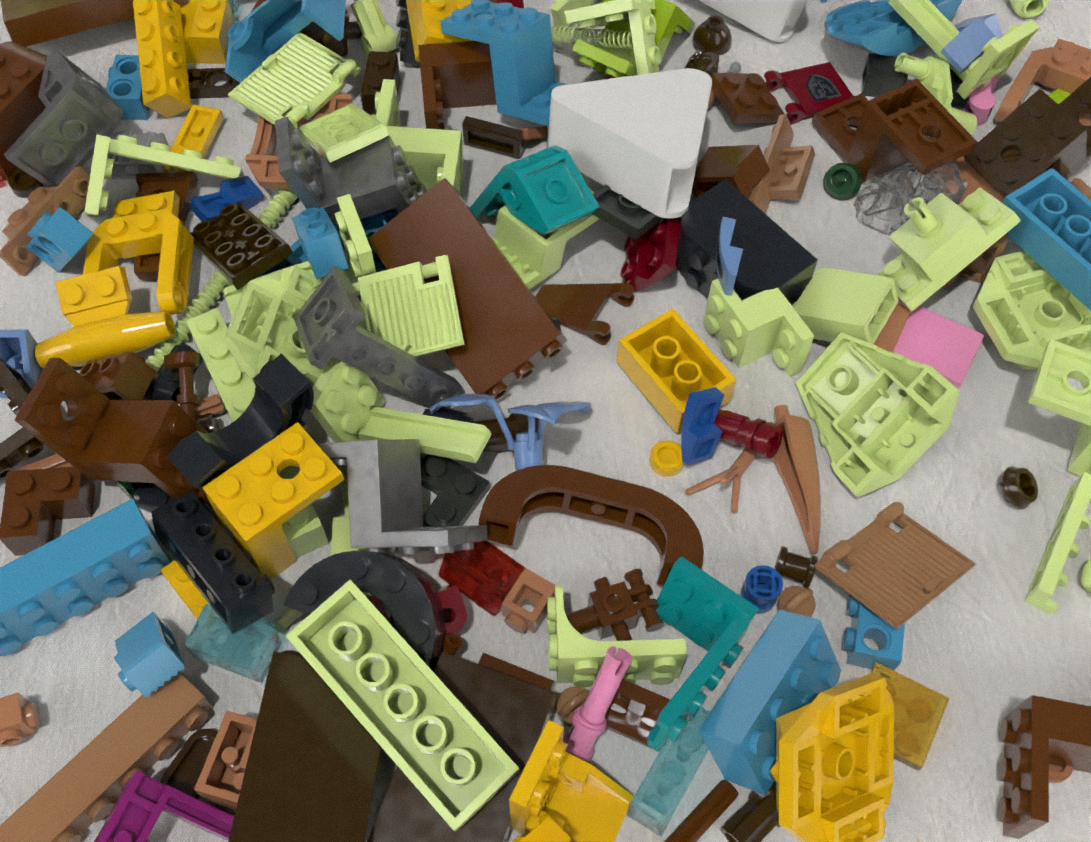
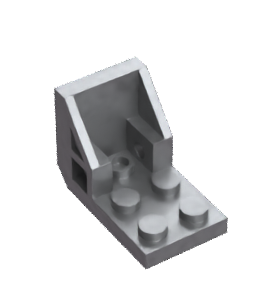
M54 49L46 58L38 94L46 108L4 154L8 161L47 187H57L76 166L82 167L94 154L96 135L109 137L120 125L123 110L100 83L57 49Z

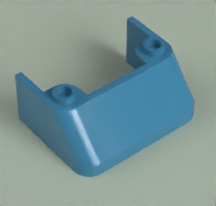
M266 0L240 22L236 21L231 25L228 31L229 42L225 73L241 83L262 65V62L270 56V53H273L312 21L338 41L342 40L344 37L346 0Z

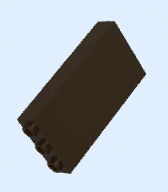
M285 650L281 653L273 651L228 842L365 841L381 746L300 652Z
M442 652L434 671L435 675L519 767V772L456 832L397 766L367 842H506L511 828L509 798L550 719L556 702V694L547 689Z

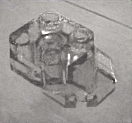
M907 160L902 169L865 181L853 204L857 211L856 218L864 226L890 236L910 219L904 212L905 205L908 203L913 210L916 209L910 200L921 197L927 205L939 193H943L958 205L965 194L968 183L965 179L962 182L959 177L961 170L955 163L949 162L922 175Z

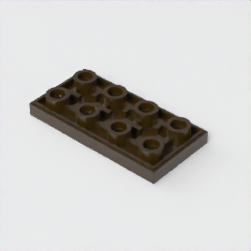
M239 202L225 206L220 211V215L210 221L200 222L193 228V232L190 233L194 237L193 246L237 290L293 254L287 242Z

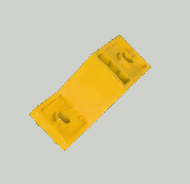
M297 422L202 488L222 526H227L231 531L237 547L240 550L246 549L251 555L255 568L260 575L265 573L272 580L297 562L282 524L338 485L344 478L337 466ZM288 466H296L300 469L298 475L292 479L280 477L281 471ZM175 560L160 570L204 629L220 618Z

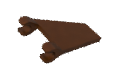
M627 283L542 285L535 297L550 317H558L561 325L586 334L600 345H606L611 338L609 333L611 327L607 322L594 320L609 297L618 304L629 307L634 301V296L632 295L634 287Z

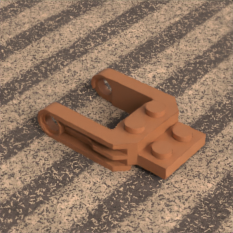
M1058 39L1054 47L1032 51L1005 95L997 111L995 121L1001 123L1024 103L1035 82L1055 90L1061 89L1070 94L1091 77V49ZM1091 114L1083 115L1079 122L1084 126H1091Z

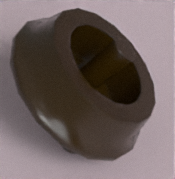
M701 49L688 59L685 69L701 70L711 76L713 72L717 73L719 56L714 52H704Z
M1007 467L1003 473L1002 482L999 483L1001 494L1007 503H1011L1016 508H1027L1038 496L1036 480L1033 474L1026 468Z

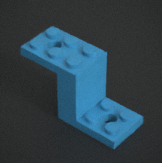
M472 0L468 6L463 9L454 10L452 15L440 21L443 34L489 44L498 113L549 126L551 92L557 86L567 85L565 83H556L550 14L537 12L535 8L513 7L511 3L498 4L489 2V0Z

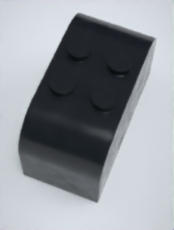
M726 179L689 203L688 209L681 219L676 268L692 289H696L708 299L711 283L713 280L718 279L716 245L722 218L728 217L736 219L730 246L743 249L733 288L741 301L764 290L779 288L791 305L798 301L812 279L818 261L817 258Z

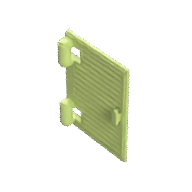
M298 32L229 92L228 96L274 125L275 120L288 117L294 127L298 128L297 122L302 117L309 120L345 87L344 79L349 74L356 77L360 73L361 68L356 65L353 59L346 60L303 33Z
M448 255L435 257L436 262L425 265L415 262L358 277V282L351 284L356 296H361L359 303L365 314L364 319L358 326L414 357L465 345ZM439 275L438 281L425 284L424 279Z

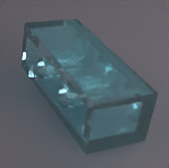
M702 706L695 716L687 712L684 719L688 723L674 743L669 739L665 741L627 810V816L661 837L709 751L699 729L710 714V711Z

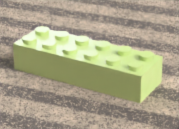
M351 580L346 582L286 635L287 639L454 831L457 832L519 772V767Z

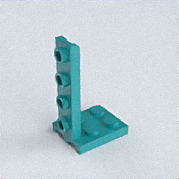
M682 556L674 563L657 598L659 607L656 611L659 618L690 638L697 645L707 650L708 653L661 711L656 720L657 724L650 731L647 737V744L657 752L667 739L673 743L677 740L688 723L684 716L687 712L695 716L707 698L703 691L706 687L713 691L726 672L722 669V666L727 664L731 667L744 648L739 645V642L744 637L748 626L759 610L758 607Z

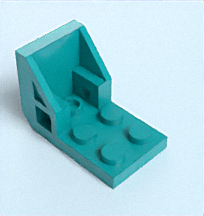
M556 145L504 165L470 207L477 218L486 214L490 218L497 215L498 210L506 205L511 215L542 235L586 217L600 208L568 151Z

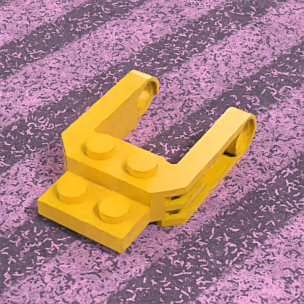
M170 191L115 201L113 218L105 219L88 239L83 275L118 266L119 258L126 259L161 252L156 290L158 305L161 311H168L170 315L186 312L194 237L178 218L180 197L176 192Z

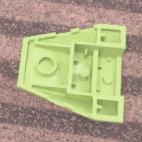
M843 332L834 339L796 382L810 418L814 419L820 435L818 436L820 441L826 447L832 460L830 464L834 473L858 497L899 480L949 428L960 390L935 368L908 359L898 353H892Z

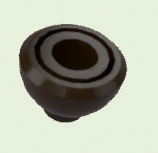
M710 16L697 27L692 42L698 51L703 49L704 52H714L717 55H721L730 49L732 36L730 29L721 17Z

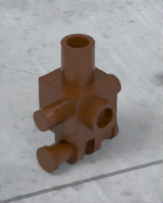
M641 569L631 570L624 575L625 580L629 582L631 587L629 590L625 581L610 586L607 577L595 580L594 586L596 591L589 593L588 607L566 614L568 621L577 632L583 633L596 628L601 640L613 635L616 641L631 640L632 637L629 630L636 628L637 619L640 616L644 618L647 632L661 628L664 622L659 618L656 611L659 607L657 600L654 598L650 599L653 590L649 584H645Z

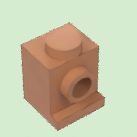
M525 568L501 604L502 615L506 617L504 620L506 625L519 633H523L525 629L534 633L547 614V597H554L555 584ZM524 605H531L534 607V610L529 612L522 607Z
M18 692L0 698L1 747L16 745L23 741V737L37 733L36 726L40 725V714L34 702L30 703Z

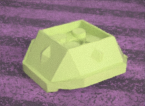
M1025 251L999 256L994 259L973 308L1003 360L1014 362L1023 370L1038 369L1045 346L1050 339L1091 353V311Z
M295 265L283 269L281 272L251 280L243 288L223 342L235 357L239 370L247 374L251 380L260 373V370L267 362L274 360L282 353L309 380L313 388L325 367L321 370L310 364L293 318L323 281L322 279H316L315 275Z

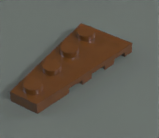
M194 171L136 174V183L139 186L136 198L175 191L180 197L178 218L182 225L185 226L198 178ZM161 252L134 256V273L139 280L158 279Z

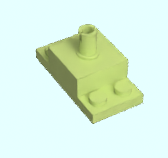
M980 187L968 195L959 205L943 193H939L927 205L923 198L916 197L910 200L916 207L915 210L908 203L904 207V212L910 219L889 236V239L901 254L890 261L876 275L893 278L898 299L912 312L1021 220L1013 210Z

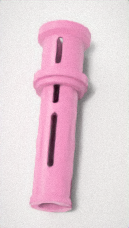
M615 646L608 648L606 657L584 705L575 709L572 714L573 724L570 731L563 736V742L568 744L565 752L586 762L592 759L594 755L593 745L597 737L602 735L607 727L606 713L632 662L630 653L622 648L618 649L615 656L614 654L617 650Z

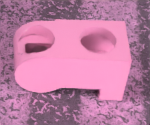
M998 75L994 76L990 83L982 89L978 87L974 89L968 97L964 111L976 116L977 126L987 122L996 100L993 93L1000 80Z

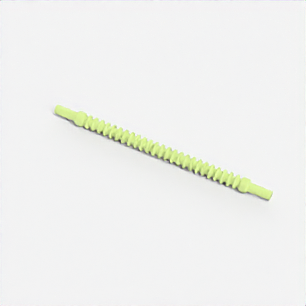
M279 189L278 194L274 195L273 200L269 202V207H265L264 213L259 214V219L270 229L275 228L276 222H279L281 216L285 215V209H289L290 204L294 203L298 197L292 189ZM220 272L213 273L214 279H208L209 285L203 286V292L197 294L198 299L192 300L193 306L187 307L188 313H182V320L176 321L175 337L160 343V349L155 348L153 351L155 356H148L149 363L146 362V364L153 368L156 373L164 363V356L170 354L175 345H180L182 341H188L189 337L187 334L191 335L186 320L210 311L209 307L215 306L214 300L221 298L220 293H224L225 286L231 285Z

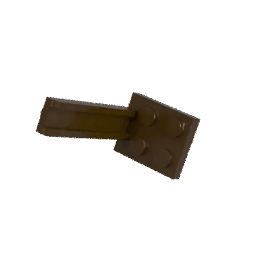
M0 357V393L3 392L11 400L7 404L17 416L32 389L22 375ZM21 428L0 443V480L6 478L7 472L13 471L12 467L23 459H31L44 449L43 445L45 444L25 428Z

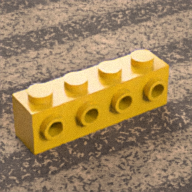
M133 0L143 105L167 118H171L191 108L180 5L173 0Z

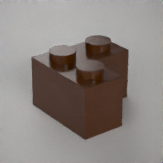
M74 466L8 471L0 523V540L15 556L25 555L54 539L56 520L92 517L95 484Z

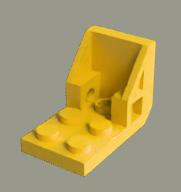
M548 720L509 798L511 827L525 837L540 824L538 819L546 814L572 839L570 842H614L634 796L592 764L565 752L568 744L563 742L564 727Z

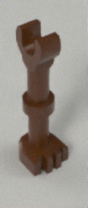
M180 351L165 355V367L169 371L179 372L180 395L176 396V404L195 420V406L198 405V395L194 394L193 369L200 365L199 353Z

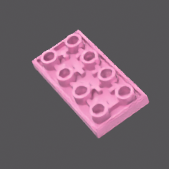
M899 300L898 304L905 306V305ZM918 306L910 312L893 353H898L908 359L935 368L959 389L984 334Z

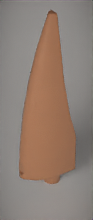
M778 405L774 408L775 424L782 426L783 437L779 450L773 457V461L791 498L811 554H817L821 526V494L818 461L811 424L805 418L789 415L787 405Z

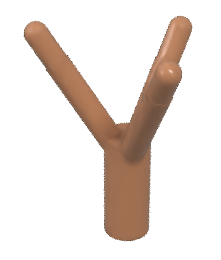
M745 448L729 469L686 489L685 493L692 495L718 482L726 484L733 479L731 512L733 514L737 513L741 476L756 458V453H750Z

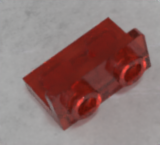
M487 540L473 542L474 549L454 550L453 553H445L438 573L439 577L448 584H457L459 591L492 616H496L501 611L502 602L525 569L524 566Z

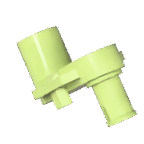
M904 52L899 54L894 65L896 67L895 71L916 77L973 136L977 127L976 116L951 107L953 93L949 64L932 56L922 60Z

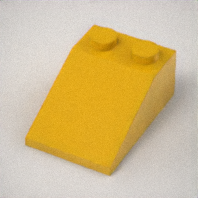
M189 0L188 3L180 5L186 63L226 64L229 42L228 31L234 23L229 0Z

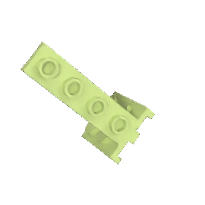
M613 0L565 11L566 23H578V29L602 27L616 21H629L637 75L660 72L661 54L658 46L655 44L654 37L656 21L651 14V10L656 9L655 0Z
M889 0L888 2L936 54L949 64V67L963 81L957 89V92L963 99L969 97L977 87L982 89L988 85L994 76L998 75L1001 77L1004 75L1040 28L1032 19L1021 26H1018V24L1013 25L1000 39L996 36L987 42L982 48L984 54L976 59L967 70L959 73L941 51L960 32L931 1Z
M96 135L84 213L98 216L99 210L106 211L109 191L102 189L104 179L111 180L114 159L108 158V154L229 180L239 176L241 167L233 166L234 160L215 156L214 161L202 159L203 153L183 149V154L170 152V146L151 142L150 147L137 145L138 139L129 136L118 135L117 140H114L107 136Z
M347 194L337 198L340 211L334 213L340 230L339 234L345 248L343 251L349 267L343 271L346 272L352 284L358 282V277L376 273L372 250L351 195ZM308 261L296 265L314 275ZM283 269L278 270V271H275V272H272V273H269V274H274V273L281 272ZM231 285L223 290L231 316L234 314L245 286L237 290Z
M334 357L330 359L313 386L314 401L310 411L334 443L365 440L419 439L420 453L477 463L492 435L490 430L481 424L382 408L385 400L369 376Z

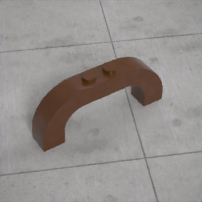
M538 465L517 470L508 474L494 485L488 493L480 513L479 525H487L488 540L513 546L521 522L529 515L540 511H558L635 531L650 540L659 553L660 569L657 584L664 586L674 563L681 556L702 570L704 549L701 534L693 519L680 505L653 489L591 472L557 465Z

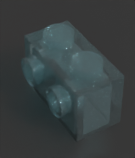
M205 604L184 646L193 658L263 683L269 670L273 651L278 652L282 640L275 629L276 626L264 618L232 634L209 604Z

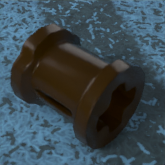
M781 546L774 569L778 571L780 576L802 582L803 587L809 588L816 568L814 566L818 561V557L812 555L810 558L788 552L787 547Z

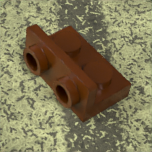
M622 679L605 716L607 722L606 729L651 748L647 744V737L657 724L656 720L671 699ZM667 740L658 750V752H662L664 750Z

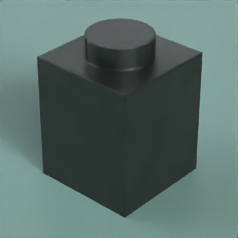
M868 54L862 73L861 93L864 96L878 97L907 83L908 74L895 71L896 67L894 65L897 56Z

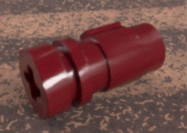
M719 409L714 424L723 431L720 440L737 446H744L748 452L756 453L768 459L775 456L782 442V426L766 422L760 418L751 420L747 416L728 410Z

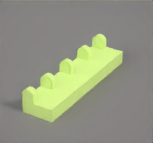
M1086 472L1069 489L1024 601L1049 614H1055L1058 608V604L1049 599L1053 595L1056 585L1065 587L1069 580L1067 575L1061 573L1068 556L1075 558L1079 554L1080 548L1073 544L1079 528H1089L1091 519L1084 515L1088 503H1091V475Z

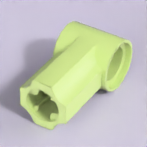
M357 0L350 5L363 34L361 36V43L367 55L371 51L390 52L397 49V36L393 28L386 24L377 0Z

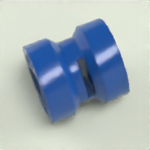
M766 565L756 566L747 573L740 596L759 608L757 614L766 613L775 606L782 592V577L772 567Z

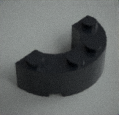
M282 353L274 360L267 362L260 370V373L253 378L256 385L254 397L238 419L216 432L201 433L195 430L190 436L180 440L175 449L166 456L195 488L204 491L202 487L297 422L304 428L306 423L302 420L306 409L308 411L312 409L314 401L313 388L309 380Z
M348 551L331 555L306 570L293 585L284 602V606L310 615L346 582L351 580L361 592L370 593L384 602L392 613L395 630L416 653L430 658L441 655L445 635L442 606L439 604L428 579L412 564L397 556L374 551Z

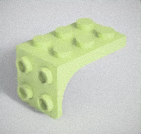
M555 585L554 597H547L549 671L556 670L557 683H573L574 686L591 687L603 664L608 648L615 646L617 649L614 654L615 656L619 648L626 650L632 656V662L623 677L624 680L635 683V680H650L652 684L662 685L669 684L674 679H679L687 656L686 638L627 641L592 640L577 632L568 621L564 610L563 585Z

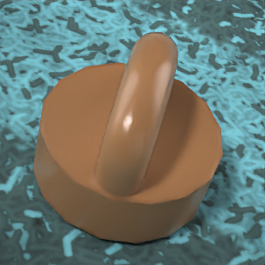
M801 586L785 588L777 600V612L781 609L812 617L816 607L812 589Z
M579 686L569 687L559 695L556 711L559 720L565 726H572V714L575 709L584 705L590 692L589 690Z

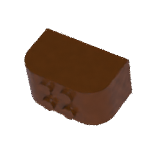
M12 41L0 44V178L8 181L14 171L20 168L8 161L4 154L46 108L38 94L47 55Z

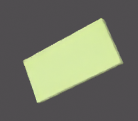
M352 103L299 127L305 136L306 142L329 163L389 136L383 123Z

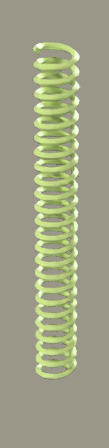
M551 26L552 43L574 45L580 36V40L583 41L585 39L584 42L595 47L634 50L633 42L630 45L631 31Z

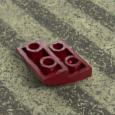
M681 217L664 218L637 240L628 236L624 244L626 260L620 271V277L623 278L622 283L630 284L634 287V291H638L660 281L675 269Z

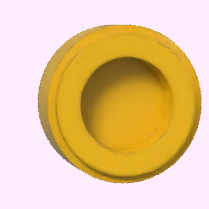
M661 441L655 444L651 449L649 458L652 470L663 477L677 475L684 466L681 446L673 441Z

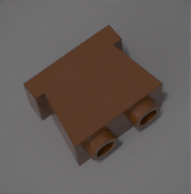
M760 146L709 147L696 167L691 192L694 199L724 179L749 198L751 195L750 190L770 171Z

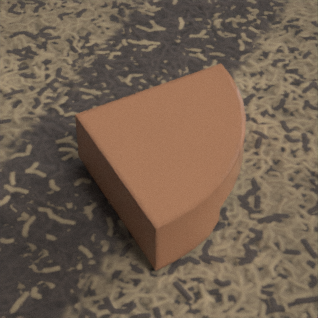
M546 126L519 128V130H523V141L543 139L547 136Z

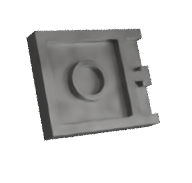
M336 266L332 268L293 318L310 364L321 370L334 357L430 407L444 399L455 396L462 388L460 383L452 376L358 326L364 319L365 314L346 272Z

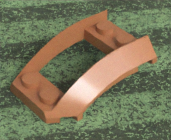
M336 94L309 120L302 117L297 122V125H304L352 103V94ZM259 116L254 143L250 154H246L245 160L257 182L264 189H291L279 173L278 155H274L277 144L275 125Z

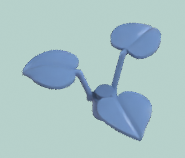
M474 393L456 395L431 407V414L444 406L480 404L491 407L507 441V449L514 450L515 470H520L526 467L544 465L542 447L544 446L543 437L546 421L554 425L560 415L575 410L588 414L591 410V403L583 401H558L510 408L508 413L528 416V432L516 433V440H513L500 408L494 399V395ZM535 418L540 419L538 432H535Z

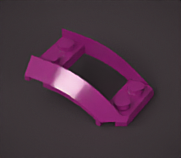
M135 770L120 789L122 793L94 842H146L162 811L228 841L234 816L199 801L169 785H165L139 770Z

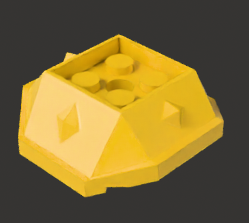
M868 674L820 692L811 703L776 718V763L769 772L776 780V808L779 811V825L798 841L876 842L884 838L886 827L884 814L891 798L894 762V702L891 694L886 689L887 682L885 677Z

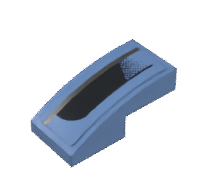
M723 217L716 245V269L724 294L732 296L743 249L730 246L736 219Z

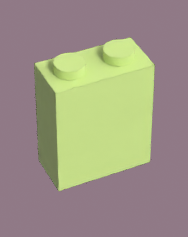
M820 266L798 301L792 307L814 334L813 339L833 342L843 332L874 344L899 300L894 280L891 277Z

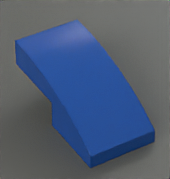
M247 175L220 182L219 192L192 198L190 208L201 222L210 221L220 215L222 208L229 204H237L239 202L247 209H250L263 200L264 194Z
M716 387L689 394L681 435L682 461L686 465L712 459L723 431L714 424L724 394Z

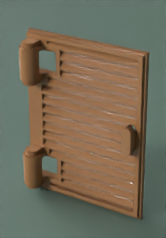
M893 502L877 514L875 521L850 539L840 540L826 550L814 567L897 630L971 570L976 563L904 514V505L902 503ZM894 521L904 529L897 533L889 525ZM841 559L852 568L844 573L836 567V563Z

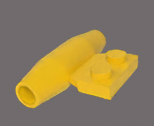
M116 266L55 282L62 315L68 319L73 328L37 343L34 351L36 360L43 369L50 358H61L71 367H81L90 360L129 351L137 354L175 337L176 329L173 318L168 311L128 314L132 296L125 267Z

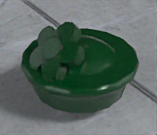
M846 162L831 166L823 179L826 193L831 198L839 201L854 197L862 184V175L858 168Z

